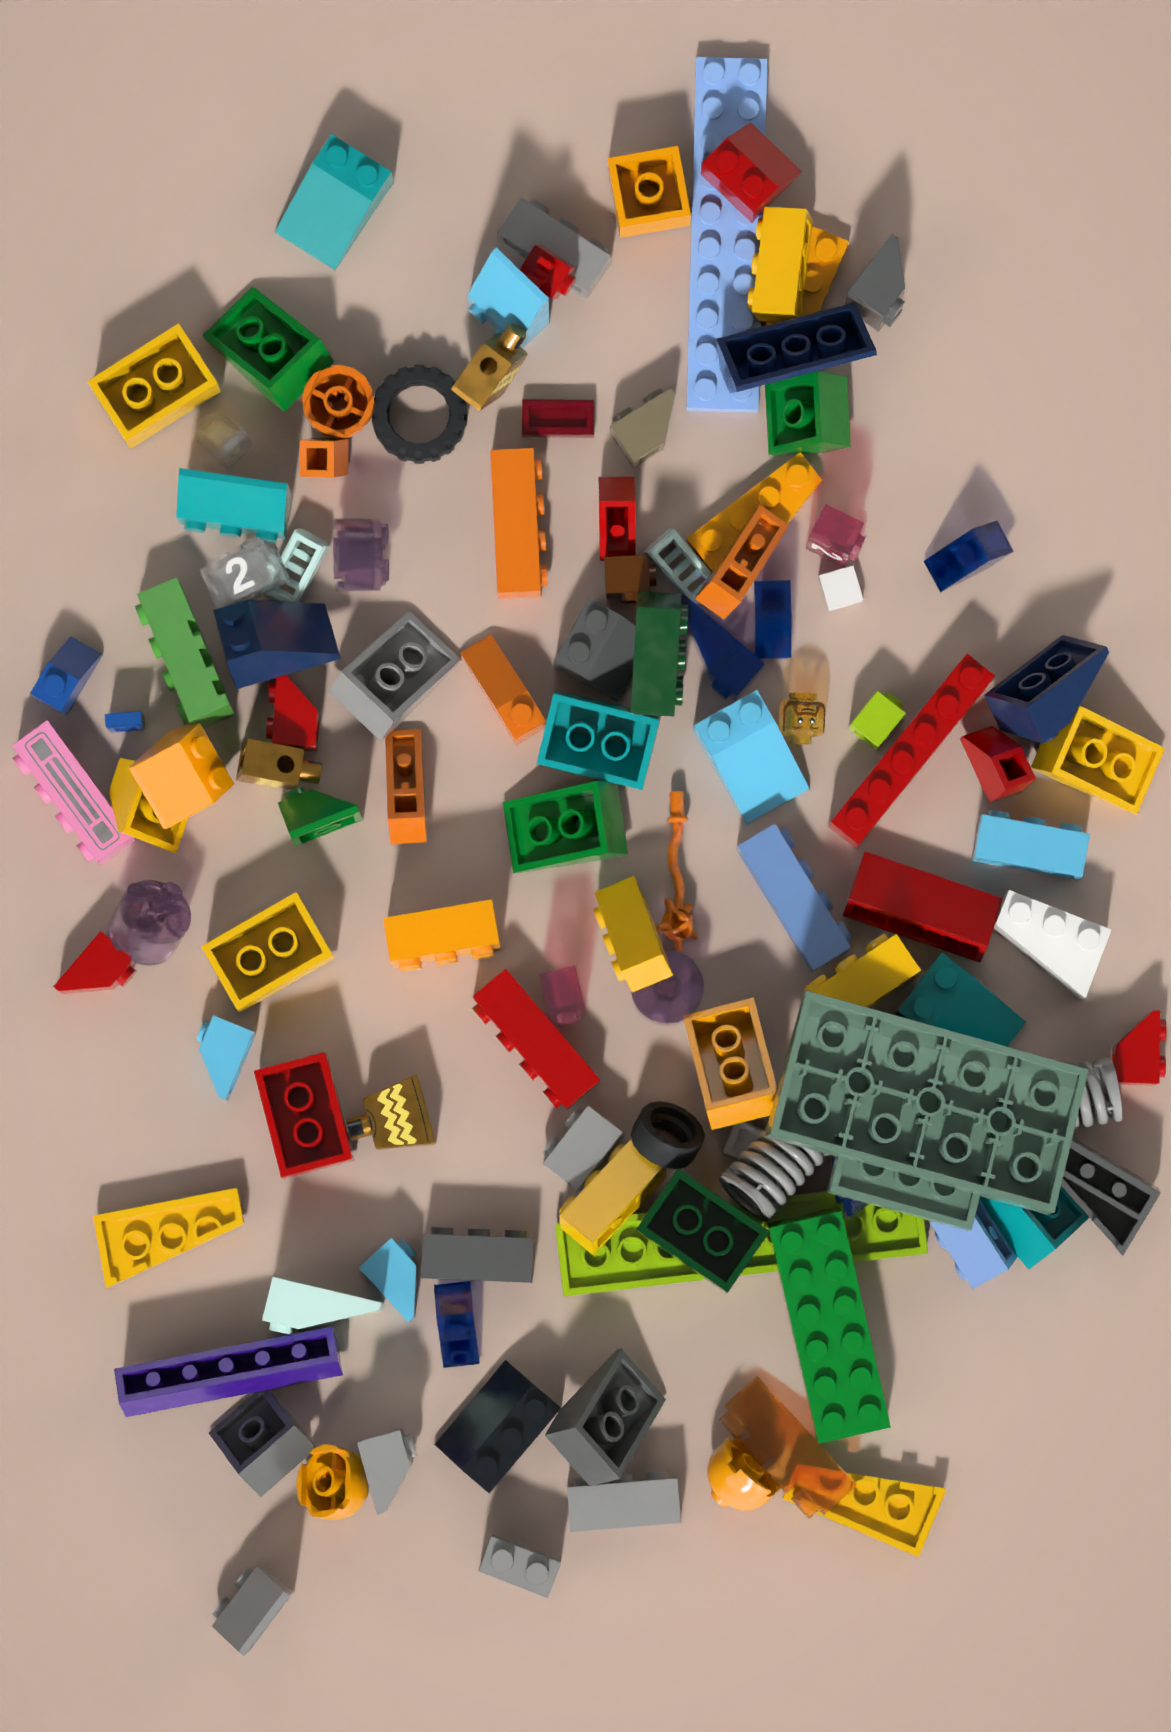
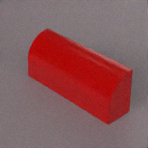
M864 851L842 916L981 963L989 945L1003 898Z

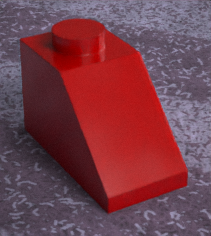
M635 476L598 477L600 561H604L605 557L635 556Z
M100 931L53 987L62 994L114 990L118 984L124 987L135 975L137 970L133 967L137 961Z

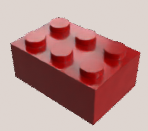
M326 1052L254 1070L281 1178L287 1179L355 1161Z

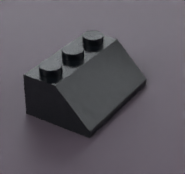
M505 1360L434 1445L490 1494L562 1407Z

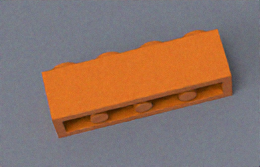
M534 448L490 450L498 599L541 597V587L548 586L547 565H540L539 551H546L545 529H538L537 515H544L543 493L536 494L535 480H542L541 458H534Z

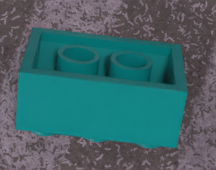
M179 468L176 518L179 524H184V529L188 531L205 533L206 528L220 530V535L241 538V534L246 533L256 535L255 539L258 541L276 543L277 538L286 539L293 497L288 483Z
M556 690L553 693L536 764L643 790L661 716L631 714V708Z
M1062 1186L1055 1213L1048 1215L980 1196V1200L1010 1247L1028 1270L1056 1250L1090 1218Z

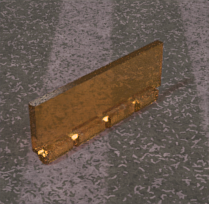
M758 1376L725 1404L728 1411L721 1416L719 1421L735 1439H738L746 1431L749 1432L750 1436L741 1445L761 1467L771 1458L775 1461L766 1473L785 1494L789 1493L796 1485L800 1488V1491L791 1500L808 1519L819 1510L825 1515L857 1486Z

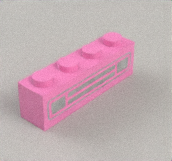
M48 720L12 745L17 752L13 760L25 776L31 772L39 783L34 786V789L46 805L53 801L59 809L60 813L55 817L67 833L72 830L76 832L81 839V842L76 846L88 862L95 859L102 866L136 841L134 837L118 831L112 806Z

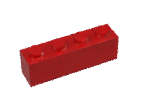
M506 968L472 996L473 1000L477 1003L472 1007L473 1011L485 1025L492 1021L500 1032L495 1037L509 1053L514 1048L524 1059L519 1065L532 1080L539 1077L547 1086L543 1093L556 1108L562 1104L568 1110L600 1083L598 1076Z

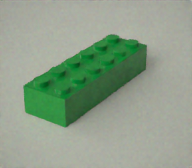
M834 1207L767 1223L818 1444L891 1428L841 1209Z

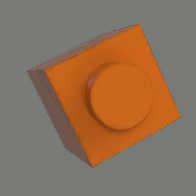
M309 438L300 440V477L336 478L348 475V439Z

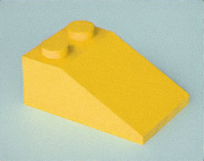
M1079 706L1071 722L1061 729L1054 739L1040 744L1031 768L1060 783L1137 815L1165 748Z

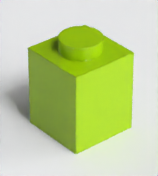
M877 691L848 729L877 752L904 718L906 713L901 710L904 705L891 693L886 692L883 695Z

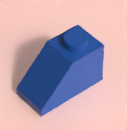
M70 637L47 663L30 694L35 700L67 717L103 655L77 639Z

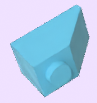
M213 1015L210 1022H203L196 1041L201 1042L199 1051L218 1096L229 1101L256 1033Z
M391 1238L366 1260L359 1269L406 1321L411 1322L415 1318L418 1265L412 1259L417 1254L404 1239L397 1243Z

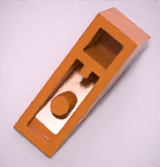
M759 505L713 569L695 599L719 617L725 619L741 603L789 525L765 507Z
M492 635L485 637L460 652L515 745L545 729V718Z
M421 729L393 730L385 737L387 812L390 844L427 842L422 732Z

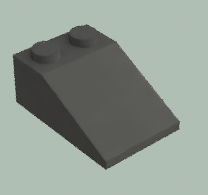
M617 1349L559 1410L545 1436L589 1486L617 1480L623 1475L666 1399L623 1349Z

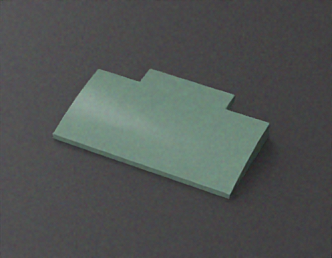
M806 990L784 1061L765 1137L836 1156L827 1193L966 1231L972 1230L980 1196L1048 1215L1055 1213L1089 1069Z

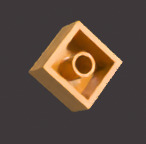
M678 146L607 158V172L620 238L690 226L691 212Z

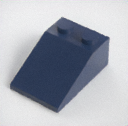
M245 600L213 610L226 661L236 689L341 659L325 603Z
M1065 635L1060 636L984 695L999 729L1040 743L1054 739L1059 731L1071 722L1109 654L1108 648Z

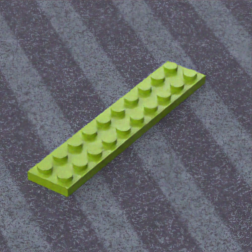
M827 1191L786 1196L787 1202L780 1206L779 1211L769 1221L773 1222L839 1207L842 1211L853 1263L928 1254L924 1219L827 1193ZM736 1202L729 1203L768 1230L767 1223L769 1222H763L753 1217ZM647 1213L632 1214L594 1256L564 1232L560 1227V1223H555L563 1297L706 1279L636 1231V1228ZM769 1234L740 1276L778 1272Z

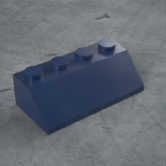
M855 302L716 339L720 371L730 394L877 355L876 348Z

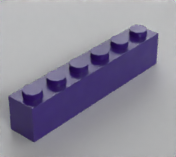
M333 1327L114 1369L118 1401L125 1417L343 1375L338 1341Z

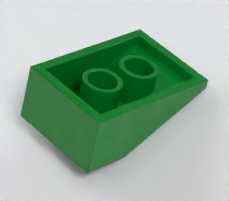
M253 286L202 335L262 395L284 412L303 394L306 383L314 373L329 368L334 363L333 358L320 338Z
M594 781L502 802L513 873L594 862L628 854L618 784Z

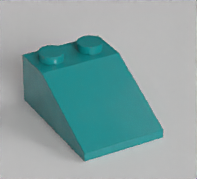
M331 134L308 169L275 233L336 271L393 185L392 171Z
M943 953L938 956L895 1013L899 1017L1008 1047L1026 1023L1024 1019L976 978Z

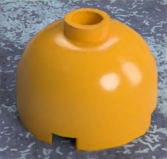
M729 1437L726 1438L710 1457L707 1467V1478L712 1488L711 1495L723 1507L730 1506L743 1511L759 1508L780 1490L781 1484L774 1470L768 1474L759 1464L763 1463L766 1459L751 1445L735 1437L731 1442Z
M323 1444L314 1448L309 1453L313 1456L307 1464L302 1463L298 1471L296 1488L300 1504L306 1506L309 1511L308 1514L316 1518L341 1520L353 1515L363 1506L369 1493V1484L362 1459L345 1447Z

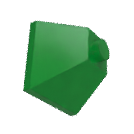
M303 787L296 788L283 794L285 800L278 802L290 838L296 847L363 821L357 805L313 789L305 791Z

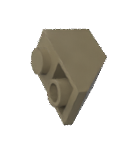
M661 388L657 389L643 399L644 405L634 411L629 407L613 417L615 423L610 425V433L633 468L664 449L675 400V392L672 388L664 392Z

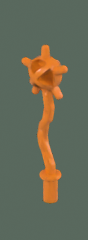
M672 791L669 792L670 817L667 818V822L673 823V832L668 846L667 862L674 884V903H672L670 898L664 900L667 911L662 917V923L657 924L656 929L662 931L668 939L674 941L676 952H681L683 940L688 937L695 940L698 935L693 931V916L690 914L693 906L690 903L684 906V883L677 861L678 849L683 833V823L687 822L689 818L685 816L684 792Z

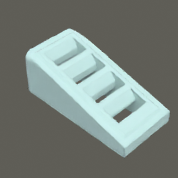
M302 528L295 529L263 593L277 601L300 602L325 559L331 544ZM301 542L315 549L314 555L299 548ZM295 555L308 562L307 569L291 561L293 556ZM286 568L302 576L300 582L284 574ZM281 581L296 589L294 594L292 595L277 587L278 582Z
M669 528L653 541L643 553L648 555V559L656 565V568L694 607L699 603L695 597L711 572L676 530ZM672 542L676 547L665 557L661 558L659 553ZM682 553L686 558L671 570L668 565ZM692 564L696 569L681 581L678 576ZM702 575L706 580L690 592L687 587Z

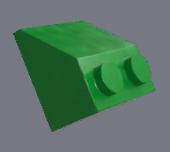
M816 371L765 385L768 455H794L799 452L802 454L826 453L851 447L847 376Z

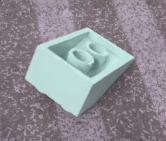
M272 1277L262 1321L270 1322L269 1330L293 1334L294 1328L305 1329L383 1310L384 1303Z

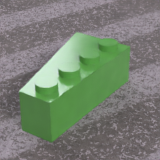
M176 577L138 593L137 596L141 604L136 605L135 609L142 625L149 624L154 637L148 640L156 659L161 657L164 659L168 670L163 671L162 674L170 692L177 691L181 703L177 704L176 707L183 724L190 723L193 725L200 723L205 728L235 715L178 578Z

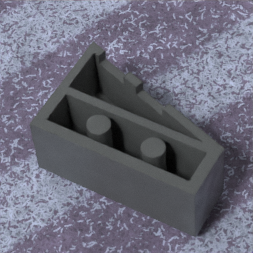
M1072 1138L1061 1186L1123 1256L1161 1194L1160 1189L1077 1139Z

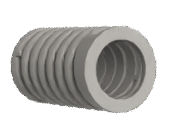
M1110 1057L1094 1060L1092 1065L1088 1061L1080 1062L1078 1067L1089 1069L1079 1108L1083 1126L1091 1127L1093 1125L1088 1086L1097 1122L1103 1125L1108 1122L1109 1118H1113L1116 1122L1122 1121L1121 1096L1112 1059ZM1079 1116L1077 1117L1075 1129L1080 1126Z
M765 1130L757 1135L756 1141L748 1145L747 1151L739 1155L738 1161L733 1162L719 1177V1181L730 1197L746 1212L760 1221L769 1222L779 1211L780 1206L787 1202L786 1196H792L796 1192L795 1186L803 1185L805 1176L812 1175L814 1166L821 1165L823 1163V1156H828L829 1154L765 1137Z

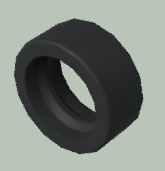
M657 1101L648 1103L642 1108L632 1127L630 1136L637 1151L650 1162L663 1168L681 1169L686 1168L694 1161L703 1144L705 1133L700 1122L686 1109L673 1103ZM655 1128L671 1133L680 1142L665 1138Z

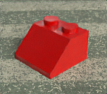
M750 122L728 136L701 163L700 174L753 223L764 212V207H769L802 171Z

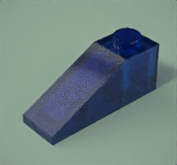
M682 594L681 604L688 605L687 628L706 674L712 681L710 687L723 699L726 700L730 696L734 701H737L764 670L765 663L685 594Z

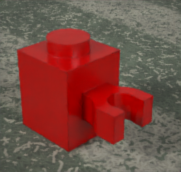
M537 244L533 246L519 269L545 295L552 299H558L561 294L566 296L577 279L573 276L577 267L544 246Z

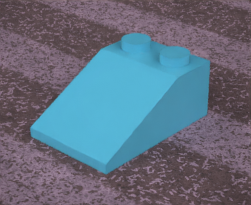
M496 247L491 252L468 293V303L471 305L468 310L481 324L487 321L496 330L494 335L497 333L503 334L508 324L520 327L527 335L520 346L524 348L549 324V298Z
M757 690L693 726L694 735L746 825L810 789L774 718Z

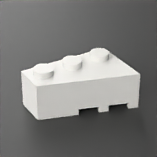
M1008 890L1003 897L993 928L1024 955L1030 957L1042 967L1047 974L1070 990L1080 1001L1087 996L1111 933L1109 928Z

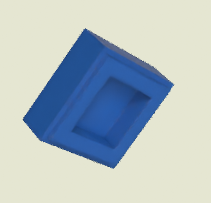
M141 711L105 714V727L111 733L141 731L145 729V716Z

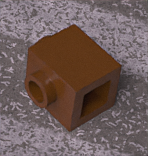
M648 555L605 557L606 599L621 598V603H637L638 591L650 592V587L656 586V565L648 564Z

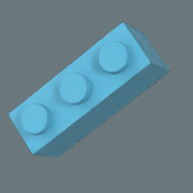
M989 810L988 815L982 814L979 818L972 861L1080 880L1083 877L1090 834L1081 832L1082 827L1074 824L1061 823L1060 828L1045 826L1046 820L1025 817L1024 822L1011 820L1010 814L1007 812Z

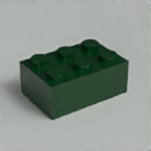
M637 592L631 714L674 717L675 706H682L684 676L677 675V670H685L686 640H679V634L687 635L688 605L681 604V593Z
M679 1168L636 1228L638 1233L726 1294L730 1291L770 1232Z

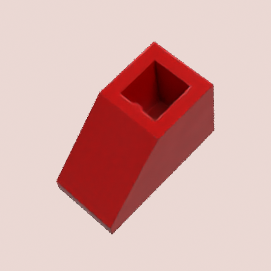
M287 675L277 677L276 682L270 681L268 702L275 704L274 717H267L266 739H272L274 744L300 748L304 751H318L320 722L318 710Z
M993 725L960 738L989 804L1020 793L1036 779L1022 747Z
M1160 1010L1149 1012L1112 1047L1111 1059L1116 1071L1118 1085L1155 1086L1160 1084V1078H1165L1166 1057L1160 1056V1041L1166 1040L1167 1026L1166 1019H1160Z

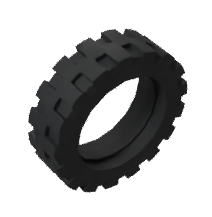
M419 364L411 368H407V366L398 369L397 373L390 374L384 379V383L377 388L374 394L375 406L372 414V424L376 437L384 446V449L388 453L397 456L399 460L407 462V460L413 461L414 464H424L425 461L435 462L440 460L441 456L450 454L455 449V445L462 440L467 425L466 402L451 390L455 380L450 375L442 373L436 367L427 368ZM412 386H426L435 389L444 397L449 407V420L446 429L437 438L426 443H413L404 440L395 433L390 423L389 411L393 400L401 391Z

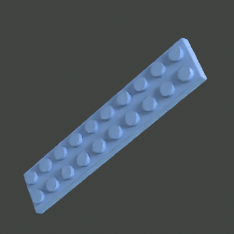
M696 57L686 411L758 413L759 386L729 393L719 367L716 339L761 327V321H758L752 309L748 308V292L750 288H755L756 275L752 273V259L754 253H759L760 240H757L756 226L758 219L763 218L764 212L751 223L700 173L701 163L728 136L751 122L766 136L767 59Z

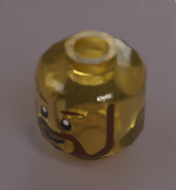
M789 692V698H784L780 702L779 730L781 734L790 736V743L812 744V737H820L824 734L826 704L824 701L817 699L818 693Z

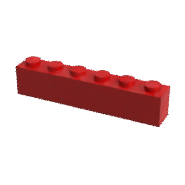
M967 653L831 820L828 827L857 849L989 686L995 675Z

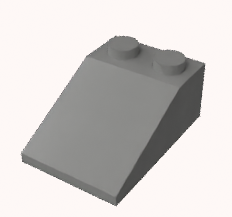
M409 610L340 672L329 693L382 741L406 719L462 659Z

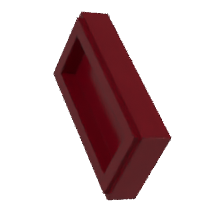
M522 399V437L594 438V400Z

